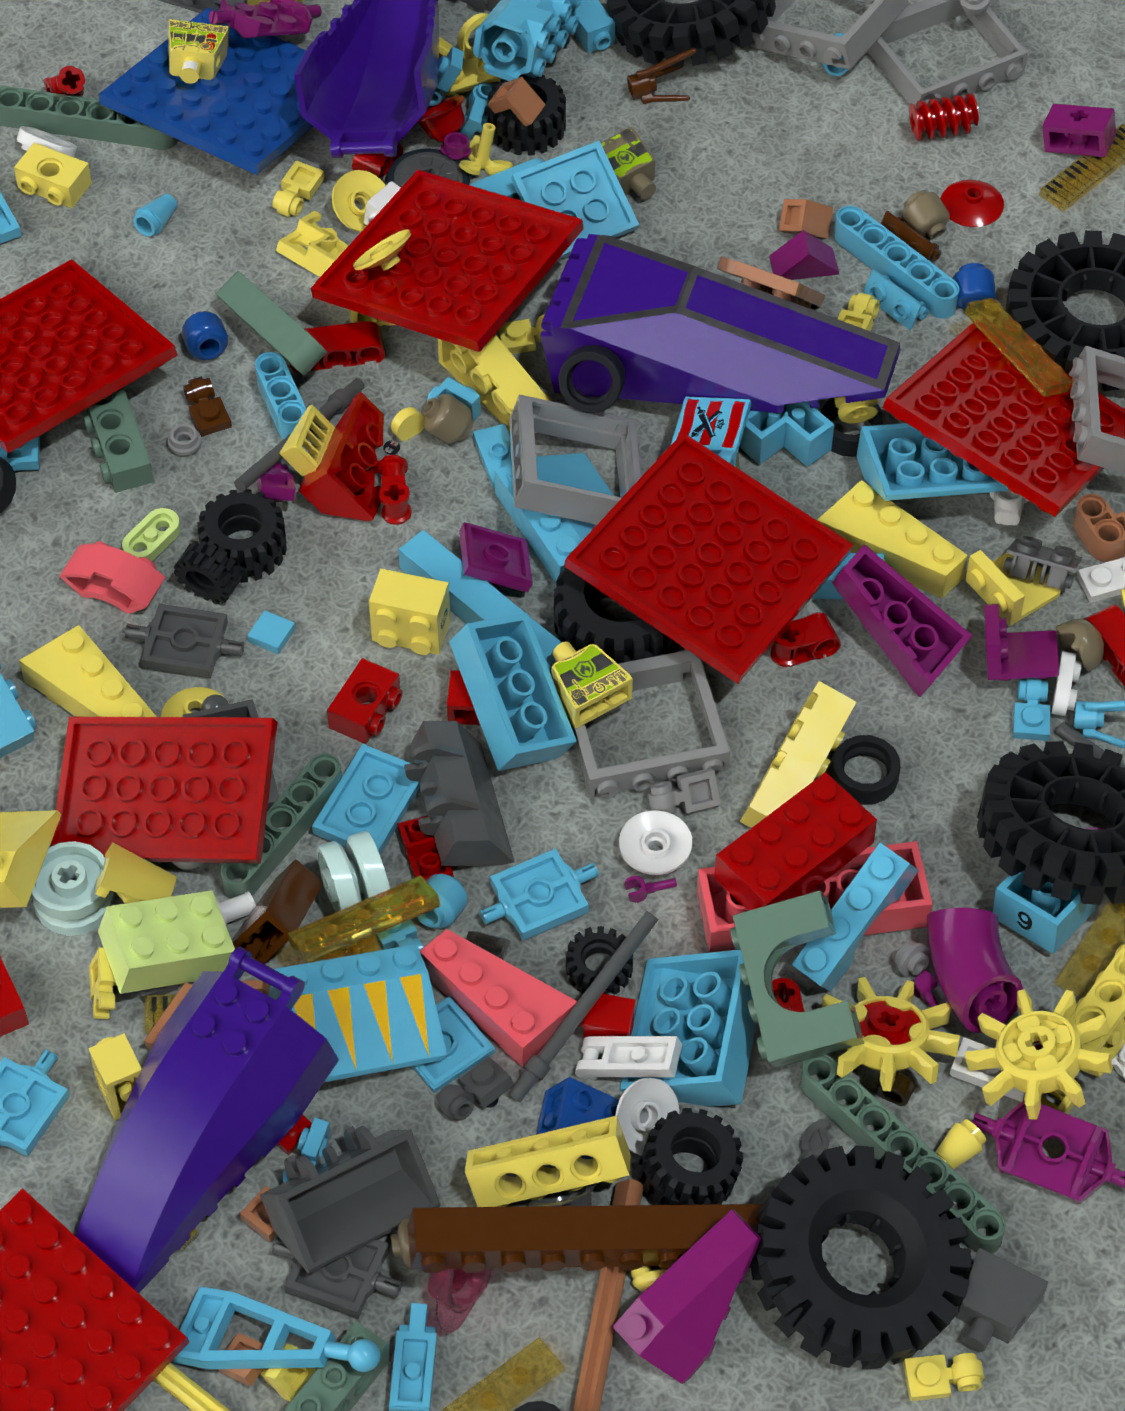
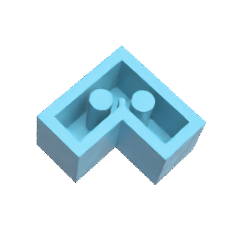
M809 402L783 405L784 412L782 413L749 412L739 447L759 465L782 448L787 449L806 467L832 450L834 424L816 408H810Z

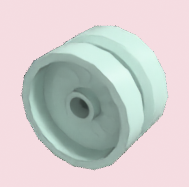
M367 830L348 837L346 843L347 854L336 841L319 845L316 848L323 885L341 924L360 918L362 901L373 914L392 907V895L385 868L375 842Z
M72 841L58 843L49 847L31 897L39 920L54 933L74 936L93 931L100 927L106 907L115 905L113 891H110L106 898L95 894L96 880L104 869L105 858L93 846Z

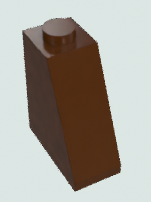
M295 859L275 878L232 938L234 948L241 947L252 954V958L264 964L295 935L321 889L323 881Z

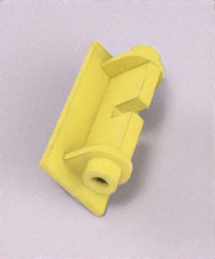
M477 57L463 61L462 71L449 91L445 92V96H458L459 93L473 90L475 85L500 82L501 78L489 75L483 68L485 63L482 58L477 59Z

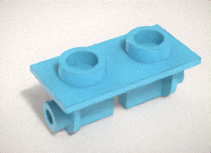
M875 269L871 271L863 293L874 295L875 299L880 301V309L909 330L913 328L917 318L920 320L926 318L929 309L926 308L925 302H919L890 281L889 276L882 275Z

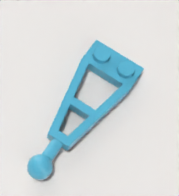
M199 1286L180 1328V1331L188 1338L189 1344L172 1361L176 1364L204 1369L323 1368L328 1358L349 1361L351 1367L359 1372H368L378 1365L380 1350L369 1339L357 1340L352 1345L335 1342V1336L328 1329L238 1293ZM235 1311L272 1325L262 1350H218ZM289 1332L315 1342L312 1349L282 1350Z

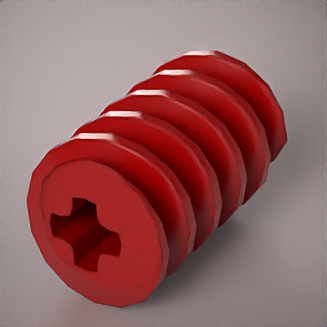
M972 93L966 94L964 99L960 95H955L952 101L948 97H942L940 102L936 99H930L927 104L924 101H917L915 106L912 103L909 106L910 125L917 141H921L924 131H926L930 140L934 138L935 130L939 131L941 138H945L947 128L951 129L953 136H958L959 126L963 127L965 134H970L971 124L977 126L979 122L977 102Z

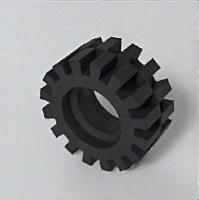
M198 541L190 543L174 565V575L178 576L177 581L180 584H185L184 589L186 591L192 590L194 596H202L207 601L211 599L214 604L225 603L242 578V574L239 573L241 571L240 567L234 565L236 561L233 558L226 557L227 552L224 550L221 552L217 551V546L213 544L208 547L207 542L203 541L200 544Z
M598 926L597 933H593L591 927L585 929V937L578 932L574 936V942L570 940L568 951H566L567 976L569 975V982L572 986L577 984V991L583 994L585 989H588L600 973L587 968L585 964L586 959L594 953H605L612 957L626 938L623 934L616 938L617 930L610 928L607 934L604 933V926ZM633 954L603 994H608V991L612 990L615 995L620 992V986L625 988L628 985L629 978L632 977Z

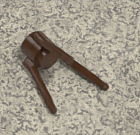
M692 48L648 69L628 75L627 84L633 100L641 98L643 104L689 101L690 97L688 95H652V92L657 91L655 78L683 68V66H669L694 55L697 50Z

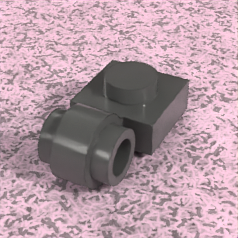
M488 1056L459 1078L463 1088L459 1085L449 1084L440 1090L437 1097L439 1108L450 1119L464 1120L472 1113L476 1101L485 1108L512 1088L514 1083L511 1076Z

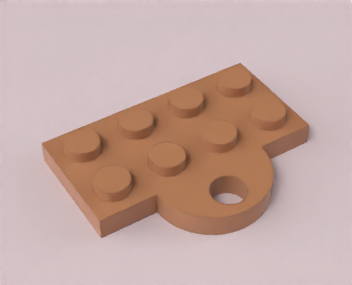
M720 257L717 269L742 278V284L809 309L812 304L821 307L824 301V294L801 283L739 261Z

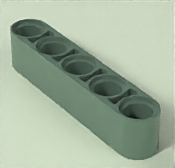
M237 271L215 293L224 304L228 305L240 319L303 376L327 353L306 330L240 271Z
M328 753L316 755L269 808L266 816L262 852L266 853L262 855L261 864H222L220 873L223 891L229 899L242 895L247 891L253 896L314 824L342 778L341 764L338 758ZM281 826H287L285 829H277ZM237 878H244L241 881H233Z

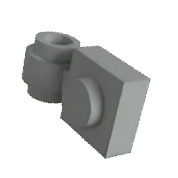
M711 768L676 776L678 789L673 788L672 783L666 781L652 784L650 786L651 792L648 793L652 810L665 811L671 814L677 811L676 805H680V802L685 813L721 805L715 770Z

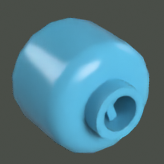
M434 874L416 892L413 898V908L418 920L425 926L437 929L447 928L456 921L465 909L468 902L467 893L456 878L446 874Z

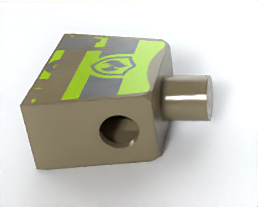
M629 127L601 142L625 195L634 191L643 200L650 198L656 191V185L652 182L655 180V160L636 131Z

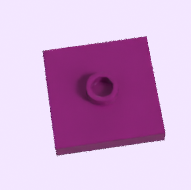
M464 522L459 530L464 575L528 593L533 582L527 540Z

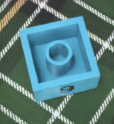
M1025 871L1012 877L1009 875L996 888L993 913L997 914L999 922L1052 954L1096 911L1097 905L1082 904L1079 890L1072 889L1069 901L1051 897L1054 884L1047 882L1039 891H1036L1022 884Z

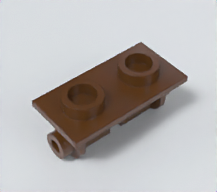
M889 211L885 212L881 225L927 260L930 259L935 262L939 259L941 251L938 244L929 242L905 224L903 218L896 217Z

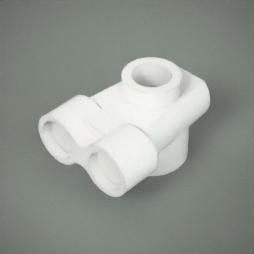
M1011 491L990 492V497L994 500L995 522L1003 525H1017L1021 518L1024 503H1027L1029 500Z

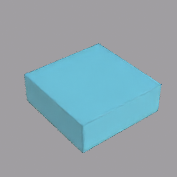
M264 610L248 633V642L279 654L295 631V623Z

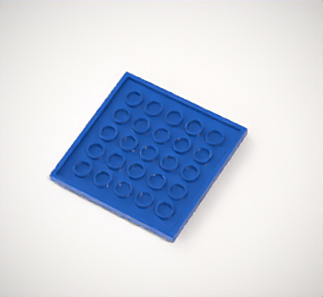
M207 7L189 22L213 24L209 20V13L214 9ZM226 23L214 24V25L228 26ZM230 26L228 30V53L214 79H198L197 82L188 84L182 81L180 76L171 75L169 73L167 39L99 93V104L255 175H258L313 127L312 124L300 115L294 73L306 50L272 35L243 38Z

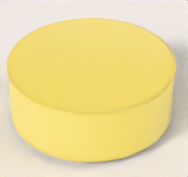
M414 407L402 409L395 415L391 424V430L401 441L405 442L422 432L424 416Z

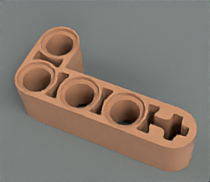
M1086 494L1080 497L1076 506L1073 526L1091 555L1101 562H1109L1125 557V511L1115 515L1106 500L1097 494Z

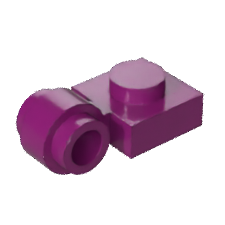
M280 460L257 480L258 491L264 493L266 499L272 498L275 502H282L284 500L294 501L296 488L293 474L288 473L287 464H282Z

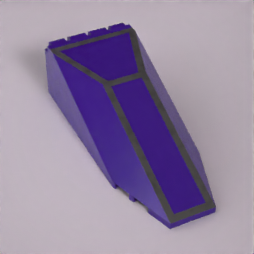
M589 234L587 239H576L550 301V306H548L542 320L541 327L545 331H542L540 335L554 393H561L558 377L562 365L571 353L585 345H599L610 349L616 354L625 368L626 381L618 399L683 404L685 397L750 399V411L772 413L784 412L783 405L807 401L810 403V408H817L821 399L845 396L846 403L885 398L901 350L900 342L694 265L608 235ZM586 360L579 363L572 375L575 388L585 396H603L608 392L612 383L609 370L603 364L594 360Z

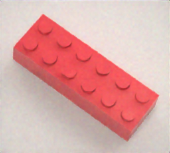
M917 841L885 845L917 868L919 872L898 901L886 907L871 923L864 935L927 927V915L931 912L933 904ZM877 846L865 849L810 893L821 891L828 898L830 909H832ZM715 867L698 869L697 896L709 953L736 950L730 929L735 927L733 915L748 911L714 878Z

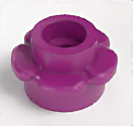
M449 133L445 136L444 142L440 146V151L443 155H448L449 159L461 161L471 154L469 139L462 133Z

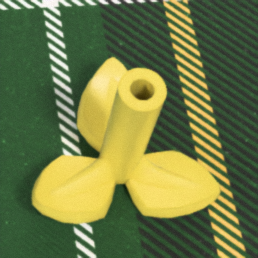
M485 123L482 128L481 138L478 135L473 137L469 143L471 154L468 158L471 161H461L458 166L462 170L472 175H480L481 169H484L491 176L513 167V164L509 161H492L489 157L496 128L495 125Z

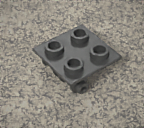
M1023 536L1022 540L1015 539L1008 548L1007 553L1014 556L1013 558H1006L1003 570L1009 571L1010 576L1026 580L1031 561H1034L1029 581L1033 582L1038 563H1041L1044 566L1039 584L1043 585L1048 566H1051L1046 586L1063 590L1064 587L1071 589L1074 575L1068 573L1069 571L1075 572L1083 558L1075 555L1076 551L1072 548L1057 545L1055 549L1042 546L1043 541L1029 536Z

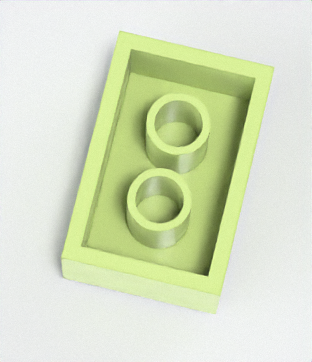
M213 890L107 906L98 930L120 994L183 984L185 982H195L202 971L223 972L228 966L232 952L235 950Z

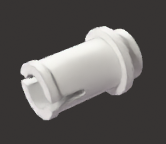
M249 891L220 903L216 900L226 927L227 923L250 915L256 906Z

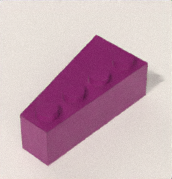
M865 544L832 582L908 685L919 697L931 686L973 636Z

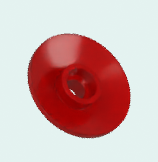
M979 180L957 181L949 185L941 195V201L950 213L949 219L956 224L966 227L987 226L995 222L1001 216L1004 209V200L1000 192L992 185Z

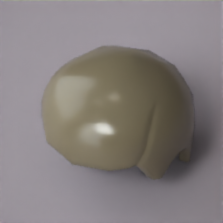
M1073 619L1057 625L1056 632L1064 650L1080 654L1081 667L1087 671L1098 668L1104 654V642L1098 629L1083 619Z

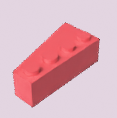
M448 929L420 950L429 973L430 981L447 997L451 996L467 1016L522 1068H524V1065L533 1054L535 1056L538 1055L578 1002Z

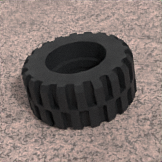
M566 567L565 571L559 574L556 588L554 589L555 633L558 635L559 641L569 642L576 652L590 644H594L619 664L670 654V652L675 653L681 646L641 618L618 622L600 617L590 607L598 600L608 596Z

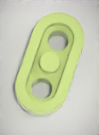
M158 508L151 511L124 537L122 541L123 551L138 558L144 557L153 561L179 536L181 528L177 513L168 508ZM161 527H168L166 531L158 530ZM138 549H146L141 552H136V550Z

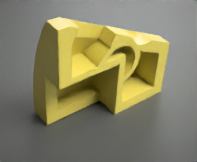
M313 211L299 219L297 229L279 240L276 251L321 277L348 245L337 237V233L333 228L319 227L316 222L321 220L322 215L317 211Z
M112 842L105 853L104 869L96 880L95 894L106 898L109 892L113 891L118 894L125 904L171 897L177 876Z

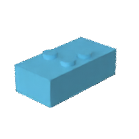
M527 613L467 623L449 641L498 771L559 758L577 742Z

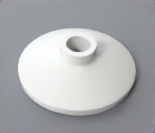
M645 811L633 816L623 826L619 837V848L624 860L635 870L650 875H663L679 869L688 860L692 850V835L688 826L679 817L665 811ZM652 845H658L662 849L654 851L650 850L649 847Z
M655 1078L637 1080L624 1091L618 1102L615 1116H618L629 1151L642 1155L651 1129H654L656 1122L661 1117L666 1119L667 1114L674 1110L679 1114L677 1097L672 1088L662 1080Z

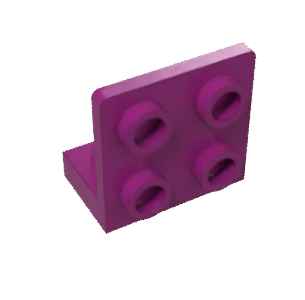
M984 605L988 680L1045 679L1059 676L1057 632L1055 630L1007 633L1006 618H999V605Z

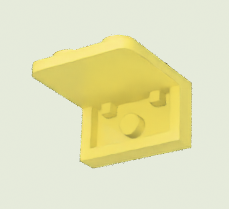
M979 550L969 557L965 581L988 605H999V617L1006 618L1009 627L1060 596L1061 590L1046 586L1048 573H1046L1043 585L1039 584L1043 569L1039 564L1033 582L1029 581L1034 561H1031L1025 580L1010 576L1009 571L1003 570L1006 558H1013L1014 555L1005 553L991 561Z

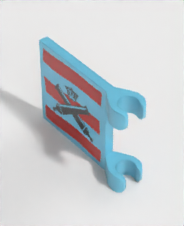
M685 397L671 444L684 432L736 467L737 453L750 411L751 400Z

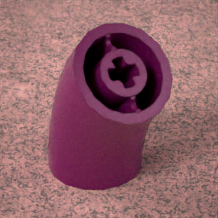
M947 908L930 912L927 915L930 954L937 979L954 1014L965 1028L973 1033H982L977 1019L981 1013L993 1017L1002 1023L1007 1022L1018 1009L1017 991L1023 990L1020 979L1012 971L1003 953L997 914L976 908Z

